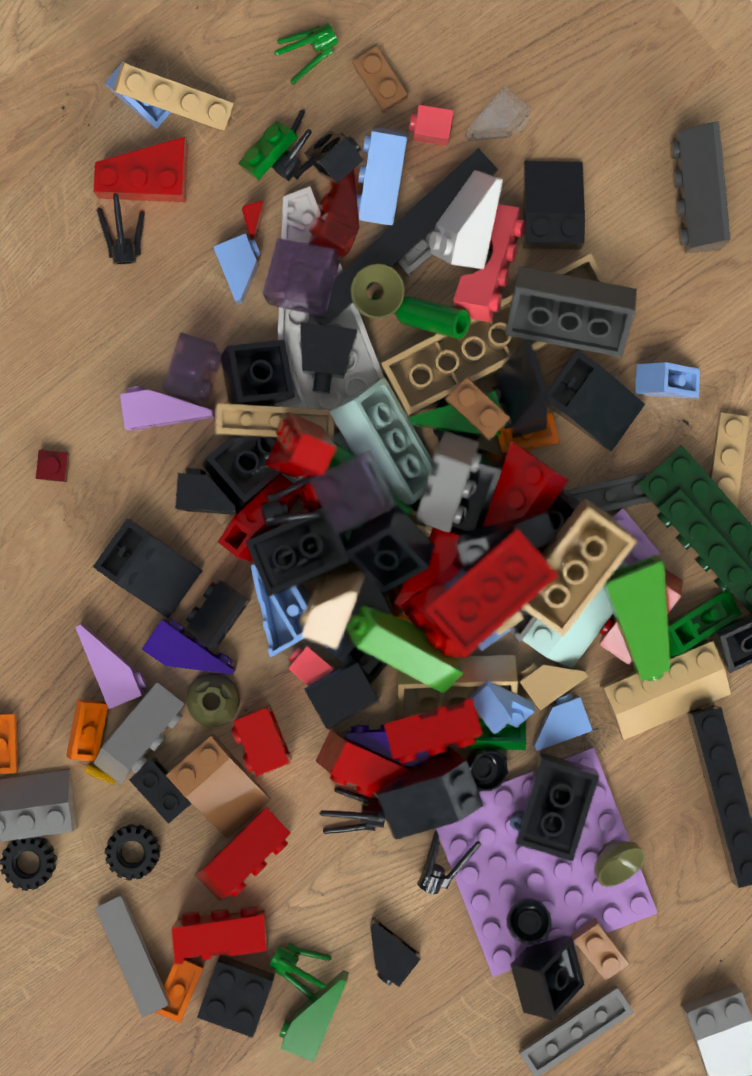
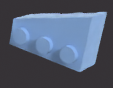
M374 127L371 136H365L363 153L368 154L367 165H361L358 182L364 184L362 195L356 194L354 212H359L358 220L393 226L409 132Z
M254 564L251 566L258 603H260L263 628L266 631L269 657L271 658L306 638L302 636L305 626L300 624L311 598L304 585L268 597Z

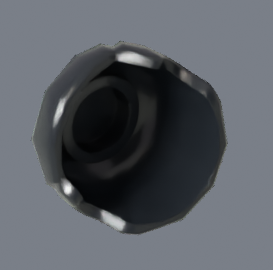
M494 748L476 749L466 758L478 791H493L501 786L509 774L507 768L508 759Z
M530 898L521 899L509 909L506 916L507 929L510 935L520 943H539L548 936L551 929V914L542 902Z

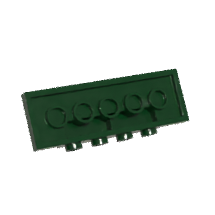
M680 445L636 484L660 510L656 516L667 528L673 525L680 533L676 536V539L686 550L692 547L698 553L695 560L705 572L712 569L718 576L714 582L725 594L731 591L752 614V525L688 451Z

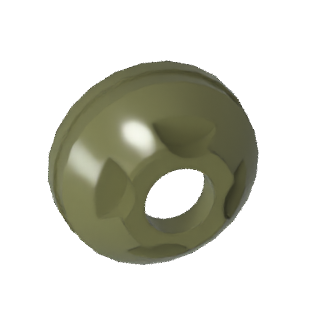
M372 264L362 268L353 278L350 289L351 299L357 310L367 317L377 319L386 318L396 312L402 304L405 292L404 283L400 275L391 267L383 264ZM371 282H378L382 286L383 293L379 299L372 300L366 294V288Z
M213 673L203 675L195 680L188 690L186 699L187 709L194 720L204 726H222L228 723L238 711L240 704L239 691L236 685L226 676ZM213 692L219 696L220 706L217 709L209 710L204 706L203 698L207 693Z
M612 840L606 843L602 850L597 853V860L595 862L594 874L598 882L605 887H612L625 882L641 868L645 861V852L637 843L631 841L615 842Z

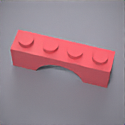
M497 204L489 249L493 252L484 269H480L472 274L462 275L453 303L454 307L468 311L470 319L491 322L494 312H498L502 301L500 293L502 287H506L509 281V264L516 259V242L518 237L522 238L525 230V220H521L519 207Z

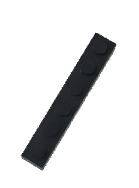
M713 705L688 712V719L731 881L738 888L752 885V820L722 707Z

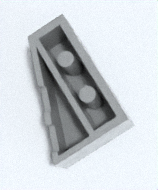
M445 431L435 454L433 468L428 477V483L422 497L416 522L449 533L453 522L459 524L464 507L459 506L461 498H468L473 481L468 480L470 470L477 471L482 456L476 453L479 442Z
M156 682L104 744L93 764L122 785L132 771L136 774L145 764L147 759L144 756L150 749L155 751L165 739L162 734L167 727L173 729L183 717L179 712L183 708L184 703Z

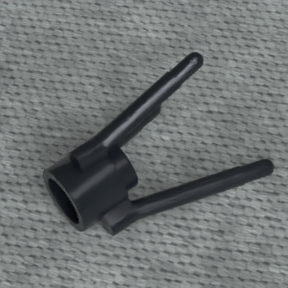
M300 110L291 127L294 133H296L305 115L304 110ZM307 129L293 149L285 151L271 166L275 172L288 182L292 177L298 180L306 170L313 166L310 161H307L299 167L298 165L301 161L296 157V154L311 135V129Z
M114 193L113 201L118 238L114 240V244L102 208H97L99 221L108 246L109 258H113V264L117 265L136 263V256L141 255L140 244L145 213L143 211L139 212L134 244H132V239L124 238L119 194Z
M308 475L306 478H302L277 493L267 495L268 502L261 503L266 527L287 521L320 517V512L289 514L286 502L279 501L280 498L320 476L312 477Z
M335 787L334 791L336 793L366 803L367 805L361 806V812L321 810L319 812L321 816L360 819V823H364L323 829L324 834L361 830L375 831L376 827L384 828L385 816L380 804H378L377 798L366 797L339 787Z
M436 830L422 874L417 882L418 886L430 894H438L441 887L448 889L451 880L481 846L480 841H477L449 874L445 876V869L435 863L440 846L438 841L439 835Z

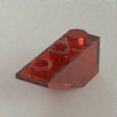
M354 169L339 183L330 180L329 184L332 186L330 193H326L319 205V208L322 209L321 214L314 219L309 228V232L312 235L308 245L337 262L350 252L360 228Z

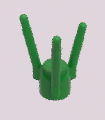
M327 23L321 27L318 25L310 30L278 39V44L296 42L275 50L274 54L278 56L309 43L315 52L321 51L317 57L291 79V84H295L324 58L334 54L332 47L338 45V41L332 27Z
M291 943L288 944L287 948L279 945L269 964L270 967L275 969V973L288 980L309 999L315 994L291 975L292 972L322 989L325 988V983L296 966L299 958L295 954L325 961L331 960L330 955L299 948Z

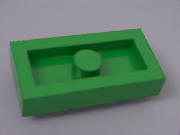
M276 120L272 126L266 129L264 135L245 153L238 164L248 174L260 180L297 139V135L290 128Z
M478 718L482 734L480 737L474 738L476 744L467 746V748L475 749L494 748L526 751V720L518 727L507 724L494 734L484 720Z

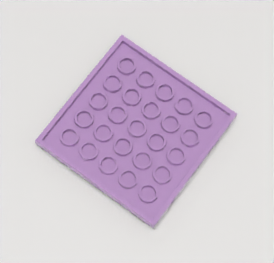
M594 747L562 758L597 769L599 774V780L573 861L515 844L518 830L511 827L510 818L514 812L524 810L534 770L503 781L501 786L493 791H478L483 807L460 822L436 828L451 869L455 867L477 841L481 842V846L457 873L455 880L493 977L512 970L510 964L526 947L535 945L516 941L507 929L506 916L509 909L521 899L530 898L538 900L545 905L551 914V929L548 936L539 943L571 936V934L595 918L608 933L658 913L641 868L625 882L612 887L602 886L594 874L597 853L602 850L606 843L612 840L615 842L630 841Z

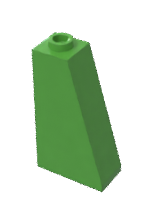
M653 555L614 571L603 585L636 674L642 682L645 680L655 681L660 679L665 672L670 671L664 565L657 555Z
M363 605L346 626L357 648L445 694L463 674L455 658L444 657L438 649H434L429 644L426 634L422 629L415 627L412 622Z

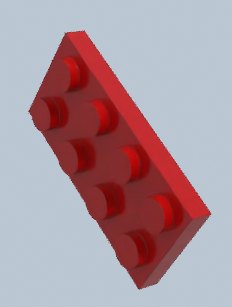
M517 529L430 605L426 612L466 657L558 578L559 575L525 535Z

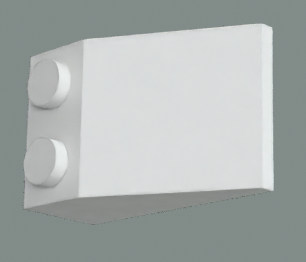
M474 170L436 223L435 231L432 232L429 240L431 254L452 265L484 269L502 179Z

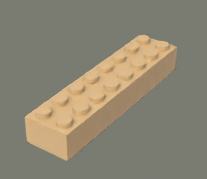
M592 254L554 272L607 283ZM512 295L501 301L500 309L498 312H494L491 322L470 319L468 332L463 338L456 339L436 334L381 363V368L408 419L447 398L466 377L475 384L495 374L502 368L524 340H527L505 335ZM530 340L534 353L550 345L549 343Z

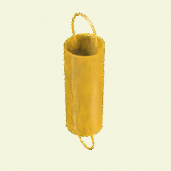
M91 763L87 765L85 774L112 785L117 783L96 765Z

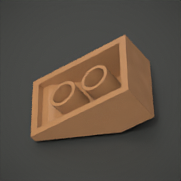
M214 733L166 775L183 796L226 838L231 836L271 800Z

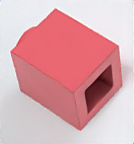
M419 105L417 114L412 113L409 131H414L413 141L448 146L454 110Z
M307 646L304 650L298 647L288 659L292 663L288 669L308 686L329 675L334 670V667L310 646Z

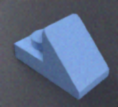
M488 680L469 696V699H473L476 711L494 734L507 724L518 727L535 712L534 702Z

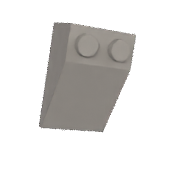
M732 985L682 1004L681 1008L707 1076L752 1075V1017L742 991L736 985Z

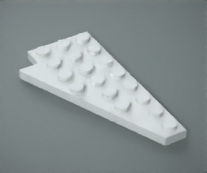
M311 187L283 196L278 340H285L295 397L275 403V407L332 410L348 397L383 378L384 375L360 313L353 303L328 325L357 329V339L344 379L332 377L330 394L317 393L312 391L314 375L304 374L302 371L301 322L321 325L305 308V305L343 271Z

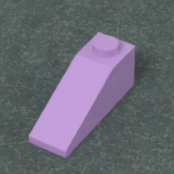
M144 386L126 388L127 393L120 394L124 428L127 431L215 418L214 412L211 409L152 390H144Z
M82 624L75 627L108 709L145 694L143 688L147 687L141 671L136 672L133 665L87 625Z

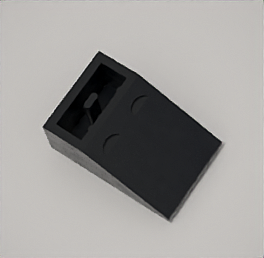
M576 350L547 390V407L610 452H612L645 406V403L604 368L579 350Z
M126 519L93 565L94 569L167 618H170L203 571L130 519Z

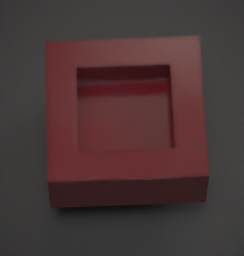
M39 450L35 479L67 482L70 453Z

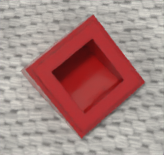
M264 201L247 204L242 208L248 234L252 239L257 238L265 209Z

